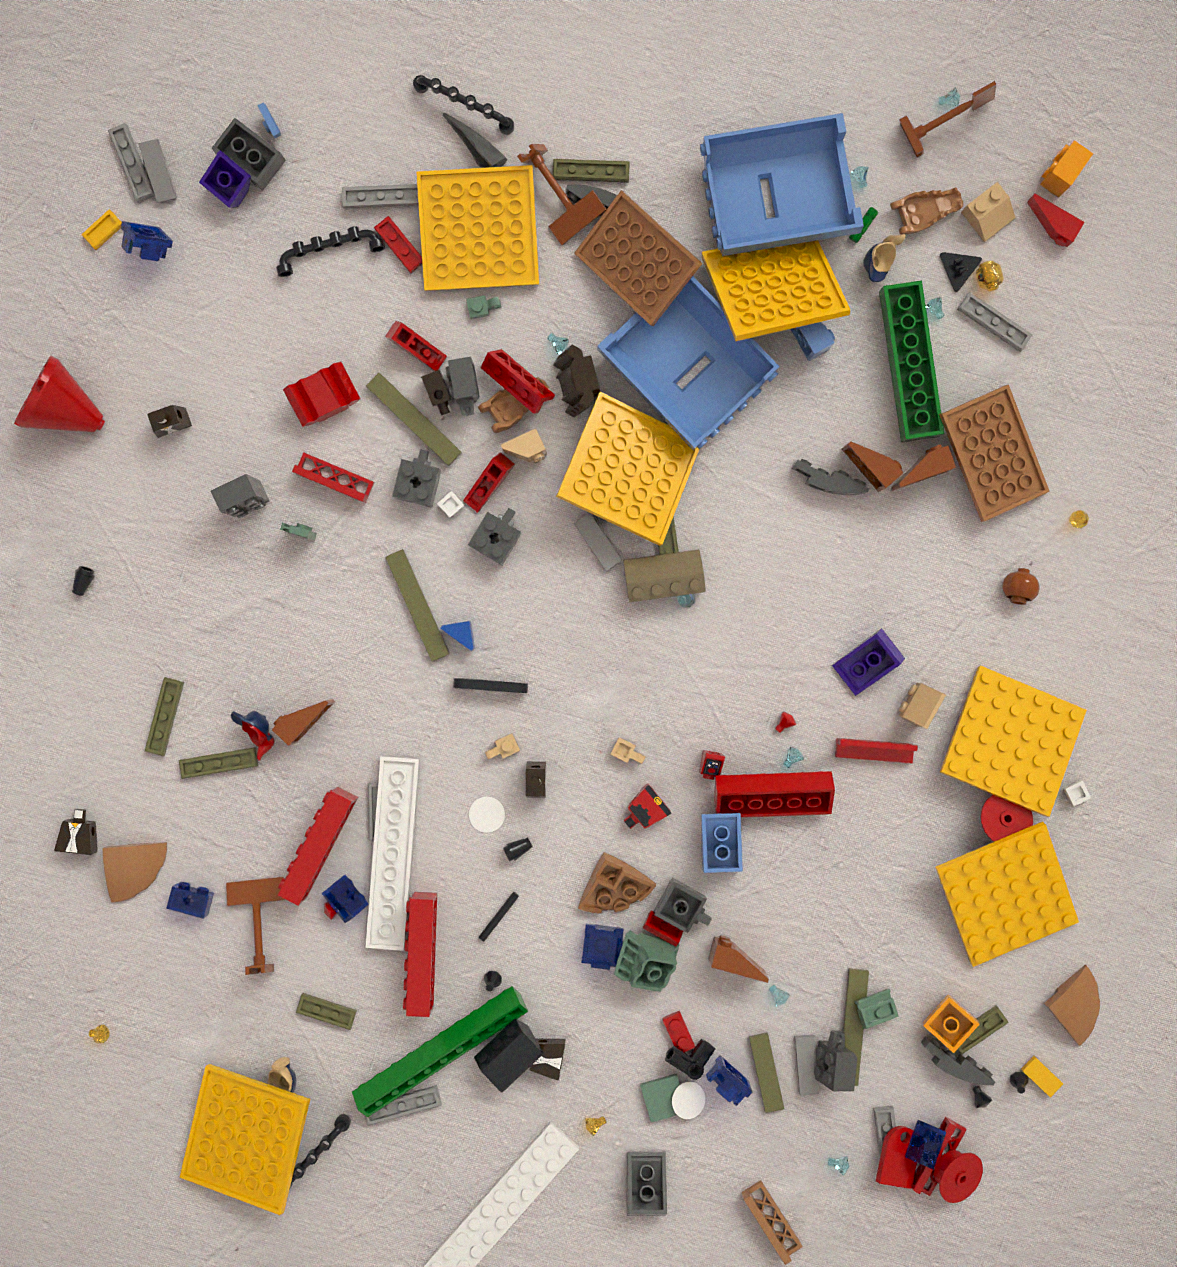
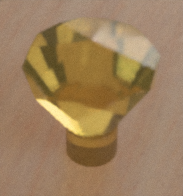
M1078 510L1071 514L1069 521L1073 527L1082 528L1088 524L1089 517L1086 512Z
M98 1025L89 1031V1036L97 1044L105 1043L109 1038V1029L105 1025Z
M604 1116L598 1119L585 1118L586 1129L592 1136L596 1134L602 1125L607 1123Z

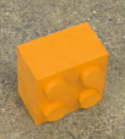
M1075 140L1069 146L1066 144L1054 157L1051 166L1041 176L1044 179L1040 185L1059 198L1073 184L1094 153Z
M949 994L923 1021V1026L953 1053L980 1025L979 1021Z

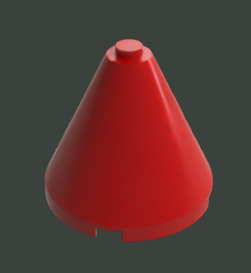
M51 355L31 388L14 424L21 428L95 432L96 429L101 430L105 420L102 419V413L60 360Z

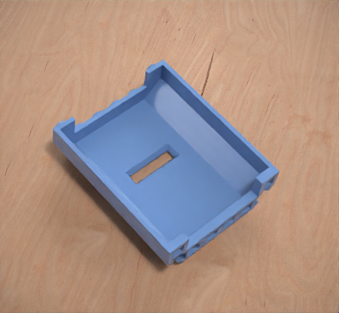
M843 113L704 136L703 144H700L701 156H704L702 178L703 182H707L708 189H705L706 200L710 201L711 207L708 209L709 217L714 221L712 235L713 238H717V248L722 256L861 233L864 225L861 208L855 207L843 141L846 134ZM768 178L775 214V217L767 218L760 183L761 179Z
M693 276L654 326L647 323L636 312L614 334L610 333L597 346L600 354L692 450L697 447L701 449L708 442L706 439L709 436L711 438L716 436L720 432L718 428L723 423L727 425L734 418L732 414L736 410L741 412L748 405L746 401L750 397L754 399L762 391L760 389L767 380L771 382L778 375L776 371L780 367L753 338L735 341L721 305ZM706 355L711 362L681 389L676 383Z

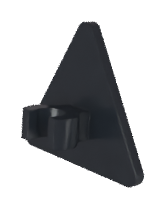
M946 252L940 254L941 261L955 292L960 290L982 261L981 257Z

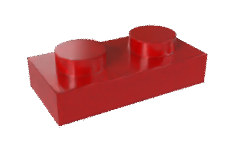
M652 910L648 913L643 925V929L675 947L679 944L683 931L655 916Z
M680 1010L662 1018L675 1047L683 1052L695 1048Z

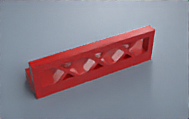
M500 349L487 352L480 368L533 414L539 413L545 401L554 399L555 394L505 351Z
M304 452L298 466L294 465L292 470L297 475L364 503L367 502L375 483ZM306 458L313 460L316 468L312 470L304 469L303 465ZM330 467L333 476L323 477L320 469ZM348 475L351 483L346 485L340 484L338 476ZM362 481L368 483L365 494L357 491L355 484Z
M837 738L835 757L913 763L914 751L918 750V745Z
M945 1116L915 1171L912 1185L913 1191L918 1194L923 1192L931 1196L937 1185V1182L932 1177L934 1175L933 1169L938 1160L944 1155L942 1153L947 1144L950 1148L948 1152L956 1150L967 1130L966 1127ZM958 1128L959 1132L957 1136L951 1137L955 1129ZM930 1177L931 1183L928 1189H926L924 1186Z

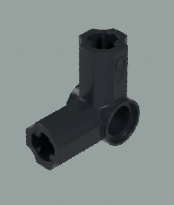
M700 1039L690 1056L673 1046L667 1051L665 1061L687 1074L691 1079L697 1080L702 1077L704 1066L716 1048L704 1039Z

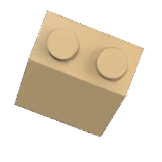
M998 182L970 202L961 212L984 242L1015 219L1010 197Z
M536 428L501 444L505 454L527 462L534 461V463H538L544 460V456L547 455Z
M917 682L916 685L913 684L909 689L908 694L910 696L907 701L901 704L899 716L918 727L928 729L946 695Z

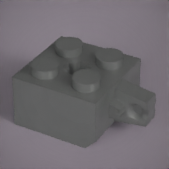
M471 357L448 360L449 366L445 368L447 378H449V382H452V385L449 386L450 396L459 405L463 416L474 415V402L480 397L474 362Z
M420 449L418 459L414 458L413 462L401 459L392 497L433 507L441 470L430 466L431 462L427 461L429 451ZM416 479L421 482L420 486L417 485L418 488H415L413 485Z
M508 508L504 516L499 514L498 517L487 512L468 545L503 566L521 535V531L514 528V522L511 521L516 512ZM498 534L499 542L492 544L491 536Z
M673 877L654 909L655 916L687 933L694 923L698 924L700 921L708 926L712 920L710 916L704 913L705 908L703 906L707 900L706 896ZM683 902L684 907L678 909L676 904Z
M831 1031L828 1041H818L816 1049L817 1063L814 1069L815 1079L833 1092L854 1091L857 1056L845 1047L844 1032Z

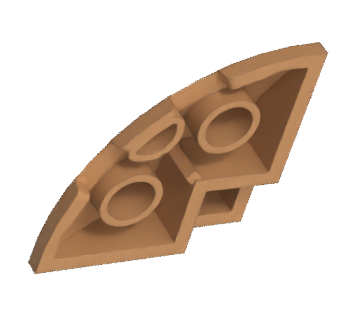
M167 842L116 845L102 848L104 872L111 902L130 899L147 889L155 881L156 875L165 862Z
M603 852L587 883L578 909L591 913H602L603 910L623 911L628 909L629 905L637 900L640 902L644 900L656 887V883L629 864Z
M1084 965L1056 989L1058 992L1044 1003L1079 1046L1086 1041L1093 1031L1100 1010L1098 986L1087 965Z

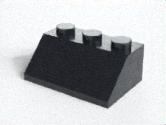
M515 1018L477 1053L474 1059L481 1072L503 1093L544 1052L529 1026Z

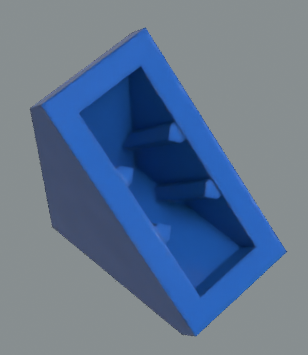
M471 621L441 626L440 629L471 651L475 649Z

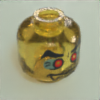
M994 261L983 262L976 271L979 287L987 289V291L997 290L1004 281L1001 265Z

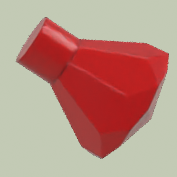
M783 711L779 724L775 729L781 733L785 728L795 726L797 723L792 715Z
M343 901L339 903H324V913L330 920L334 919L338 912L345 908Z

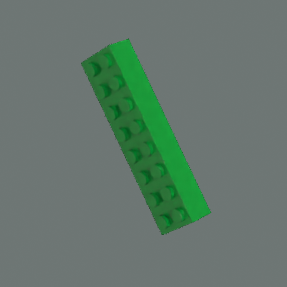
M922 280L883 286L879 291L901 443L940 437L944 434V427L939 415L941 414Z

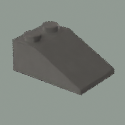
M627 1152V1216L667 1215L666 1152Z

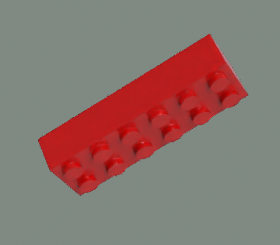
M832 771L716 775L714 790L715 814L741 813V818L832 814L835 793Z
M339 787L325 794L322 800L325 804L321 809L317 810L313 818L316 820L312 827L309 826L305 833L306 841L299 845L295 853L298 855L297 858L291 861L288 866L287 872L289 874L281 880L278 889H280L278 896L297 906L307 899L358 799L357 796Z
M414 892L406 903V913H409L405 927L406 932H409L408 940L405 941V952H408V955L404 962V971H407V977L404 979V990L407 993L406 998L403 999V1010H406V1016L430 1017L434 1008L438 893Z

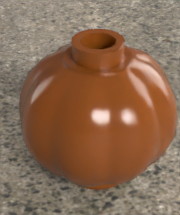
M1018 568L1017 572L1008 574L1002 585L1005 596L1011 599V603L1026 605L1027 601L1034 600L1040 590L1037 578L1030 574L1029 569Z

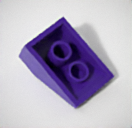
M881 628L832 666L856 696L901 665L905 657Z

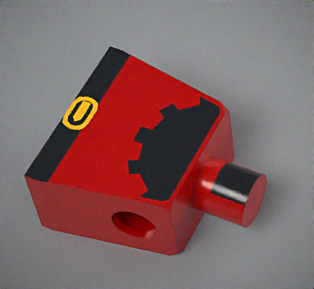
M647 783L628 804L627 807L631 814L624 819V822L630 829L639 822L644 828H647L669 816L671 811Z

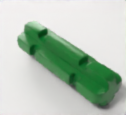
M870 207L862 218L864 227L861 233L850 235L849 238L853 242L858 243L878 215V211L875 208Z

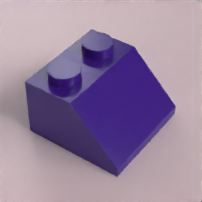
M219 151L199 183L226 206L234 208L239 207L247 195L251 176L222 151Z

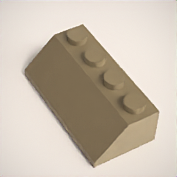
M699 549L623 560L629 602L706 592Z

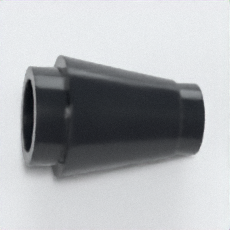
M79 566L75 570L72 593L79 596L84 595V592L95 577L93 575L94 570L85 566Z
M527 837L506 844L507 846L503 850L509 861H516L533 847Z

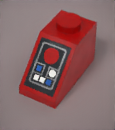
M703 750L699 773L703 774V778L714 780L716 775H720L725 756L722 753Z

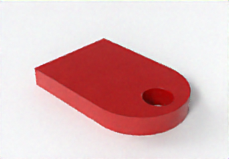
M896 1126L886 1134L875 1182L912 1189L920 1150L919 1138L912 1129L906 1126ZM906 1132V1138L901 1141L902 1133Z

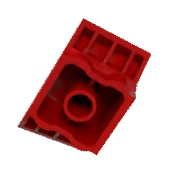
M342 362L333 363L328 368L320 369L316 373L299 379L296 383L287 385L283 389L302 427L316 422L320 423L349 409V406L361 399Z

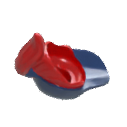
M233 711L231 713L232 721L241 725L242 730L248 733L250 740L258 746L257 759L260 761L262 756L272 748L275 742L273 736L269 733V723L266 716L257 711H252L245 716Z

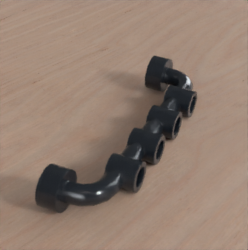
M418 75L414 78L413 86L418 93H425L428 88H431L433 93H441L447 96L451 102L458 101L466 105L468 110H476L482 113L486 119L493 118L497 120L501 133L509 135L514 131L513 120L495 111L491 104L486 103L482 105L476 101L473 95L464 96L460 94L459 90L454 86L447 88L442 85L438 78L431 80L423 75Z
M353 226L347 229L348 234L341 235L339 231L331 232L329 234L330 239L322 241V237L316 236L310 239L311 244L304 245L302 241H297L292 244L293 249H289L281 255L279 265L276 267L279 277L292 275V266L287 261L294 256L302 257L309 252H320L324 248L331 246L339 247L343 243L350 241L358 242L361 238L365 237L371 239L369 241L370 251L380 252L385 249L384 240L378 238L374 231L368 229L359 231V227Z
M339 1115L335 1120V1128L331 1133L323 1136L319 1145L315 1149H311L301 1163L296 1164L290 1188L296 1179L303 1177L309 1165L317 1162L323 1151L330 1149L336 1137L341 1132L348 1130L351 1124V1119L348 1115Z

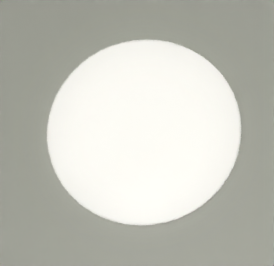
M481 797L471 805L469 819L475 829L480 832L490 833L499 829L503 824L505 810L497 799Z
M684 1082L679 1085L672 1097V1106L675 1113L683 1119H692L702 1112L705 1105V1093L702 1087L695 1082Z

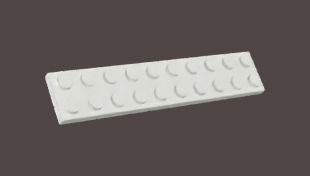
M380 756L366 948L400 951L405 949L406 903L409 900L419 759Z
M550 1121L425 1262L424 1267H475L579 1150V1146Z

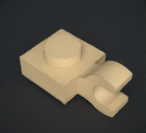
M513 733L496 740L497 747L486 751L485 754L488 759L498 754L505 758L520 751Z
M620 737L610 754L626 763L631 758L642 764L646 757L634 751L636 745Z

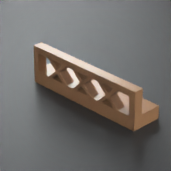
M760 1180L742 1192L743 1199L786 1265L792 1261L790 1255L803 1246ZM760 1187L764 1192L762 1200L756 1199L752 1195V1192ZM764 1205L773 1206V1216L764 1214ZM775 1221L784 1224L783 1232L774 1230ZM785 1237L794 1239L796 1244L786 1249L784 1245Z

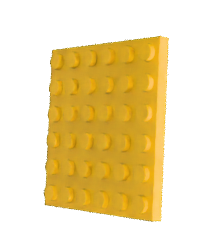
M532 165L416 171L425 291L539 285Z
M818 240L722 256L718 248L702 252L701 258L735 341L850 315L851 309Z
M599 392L556 497L661 546L699 448L697 447L692 450L669 425Z
M980 665L975 673L940 773L1035 813L1050 817L1087 710Z
M1040 822L935 867L970 964L973 967L1079 923L1047 826L1044 822Z
M212 1064L206 1065L179 1178L282 1215L286 1207L310 1099Z

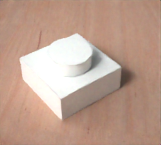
M452 491L437 503L450 518L465 506Z
M1082 780L1063 788L1071 806H1076L1091 798Z

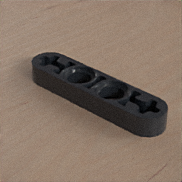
M454 678L453 688L527 693L528 683Z

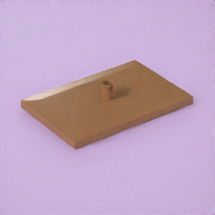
M622 190L574 253L651 326L656 324L703 264Z
M1009 384L939 414L981 522H985L1050 492Z

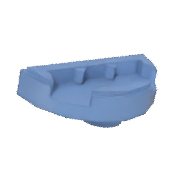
M261 103L257 105L265 119L262 123L268 133L271 132L274 138L281 136L280 130L266 104Z

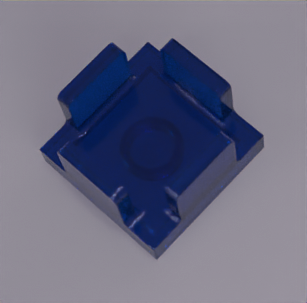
M122 221L121 229L124 234L121 247L126 253L131 254L132 248L138 247L141 248L139 255L141 259L159 261L160 258L165 259L167 248H172L173 240L160 227Z
M586 923L581 963L591 964V968L610 970V967H616L623 945L624 928Z
M719 1055L715 1060V1065L706 1074V1078L710 1083L714 1080L718 1084L716 1091L728 1102L733 1101V1104L737 1106L745 1096L748 1098L753 1093L751 1085L744 1075Z

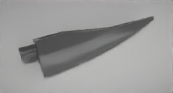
M443 113V117L462 139L481 168L502 167L506 163L507 158L484 137L461 121Z

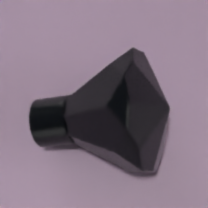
M488 971L484 975L486 990L491 992L494 987H498L502 983V976L497 971Z
M1015 1072L1010 1075V1083L1013 1087L1017 1088L1018 1093L1023 1094L1029 1082V1077L1024 1072Z
M979 1086L972 1088L975 1094V1107H987L992 1101L991 1097L982 1092Z

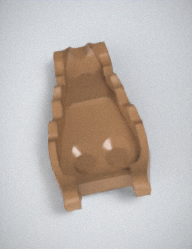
M955 187L943 192L941 190L914 192L898 201L892 202L890 206L892 210L898 209L904 226L899 229L900 235H906L925 230L948 214L960 210L963 207L961 193Z
M536 377L537 380H539L544 386H546L549 389L548 385L544 380L540 379L539 377ZM505 389L499 390L488 401L478 406L481 413L489 411L496 421L491 427L494 433L512 428L529 411L528 408Z

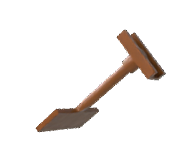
M993 81L972 93V100L957 106L924 126L920 125L914 129L907 115L899 119L900 125L916 157L924 154L920 138L926 136L927 132L963 113L970 107L974 111L994 100L996 82Z
M531 144L529 145L531 149L529 154H519L517 157L521 163H533L535 168L540 170L567 209L563 215L548 226L560 244L563 245L607 209L594 190L573 205L544 164L545 160L542 155L548 151L545 145Z
M284 877L226 883L227 906L253 905L254 965L245 967V975L258 974L259 972H274V964H265V955H263L260 904L262 902L285 900L278 896L280 892L278 886Z

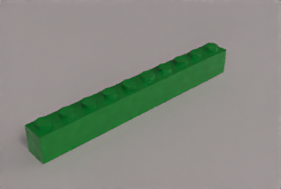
M513 986L505 989L501 994L488 1000L484 1005L473 1010L463 1019L456 1021L448 1029L441 1031L437 1036L423 1043L422 1046L408 1053L401 1060L391 1064L390 1067L376 1074L366 1083L361 1084L352 1091L358 1111L366 1117L371 1116L506 1027L515 1018L518 1019L529 1012L521 994Z

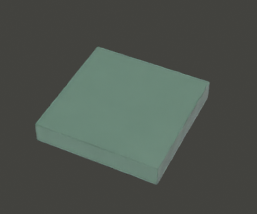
M677 1073L640 1084L651 1123L677 1115L672 1106L673 1093L680 1085Z

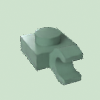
M483 295L466 299L470 319L489 316L490 309L501 308L499 297L486 300V296Z

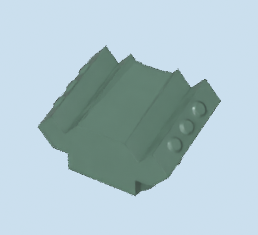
M630 930L625 935L614 975L623 981L630 982L631 987L661 992L668 985L671 974L676 970L678 963L676 956L680 944L675 947L659 937L647 936L641 932L636 935Z

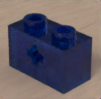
M343 875L321 893L344 923L354 918L369 905L364 895L356 889L352 880L346 875Z
M179 882L171 888L166 909L204 919L209 915L214 893L209 892V889L206 887L194 888L191 887L190 883Z
M917 1120L905 1157L934 1170L946 1131Z

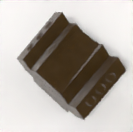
M572 344L557 357L553 366L560 369L556 378L559 379L562 389V401L569 404L565 413L576 417L590 407L594 397H597L600 392V387L592 356L583 357L582 350Z

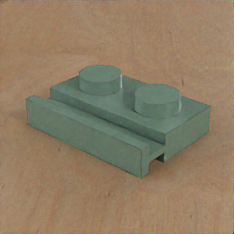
M282 522L280 528L282 531L314 541L317 533L312 532L311 527L297 523V526Z
M885 989L854 1001L858 1007L857 1011L863 1029H868L899 1017L894 1000L890 995V989Z

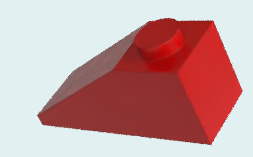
M1035 193L1027 201L1049 237L1055 240L1057 245L1068 247L1074 242L1085 223L1084 221Z
M395 321L385 336L434 371L440 368L447 357L402 322Z
M501 452L491 459L463 501L478 513L508 476L515 463Z

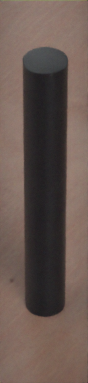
M513 891L479 935L480 940L484 942L515 903L519 897L516 892Z

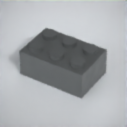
M236 118L232 120L211 148L216 155L219 151H222L251 176L250 182L262 191L286 161L277 149Z
M247 474L211 490L219 511L237 518L248 515V511L251 509L258 510L265 507V503L269 501L260 480Z

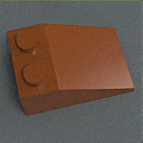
M850 441L841 448L878 492L886 489L904 473L901 470V464L897 460L893 461L890 457Z
M940 444L926 450V454L920 457L891 487L892 491L956 468L949 446L942 447Z
M325 700L291 714L281 715L273 723L275 727L272 731L288 746L296 744L335 703V700Z
M721 935L719 938L714 937L708 957L712 968L768 983L769 978L765 970L734 942L730 941L729 937Z

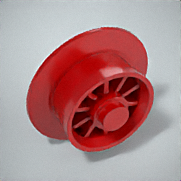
M992 795L985 801L982 807L981 824L986 835L995 842L1033 826V815L1031 810Z
M957 1150L945 1153L938 1160L934 1168V1179L939 1184L940 1195L949 1203H958L968 1198L978 1187L983 1174L982 1161L976 1154H962Z

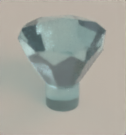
M956 87L945 96L939 97V105L949 104L955 107L959 105L960 94Z
M858 166L850 173L859 182L860 188L867 186L866 178L869 169L867 166Z
M941 297L931 299L926 304V310L935 314L938 319L945 316L942 311Z
M553 333L547 338L552 343L557 354L562 353L569 343L567 338L556 337Z
M695 595L678 596V603L685 608L691 607L695 603Z
M789 747L787 759L783 764L790 768L793 763L804 760V756L800 750Z
M775 985L769 988V991L773 994L776 1007L786 1004L790 996L788 992L778 989Z
M848 1156L837 1159L829 1157L828 1165L837 1169L844 1176L849 1169Z

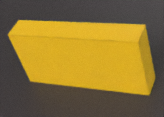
M109 209L81 235L97 250L124 224Z
M1035 1056L1021 1068L1050 1098L1063 1085Z

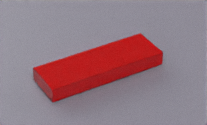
M389 216L374 227L375 231L410 274L423 264L422 256Z

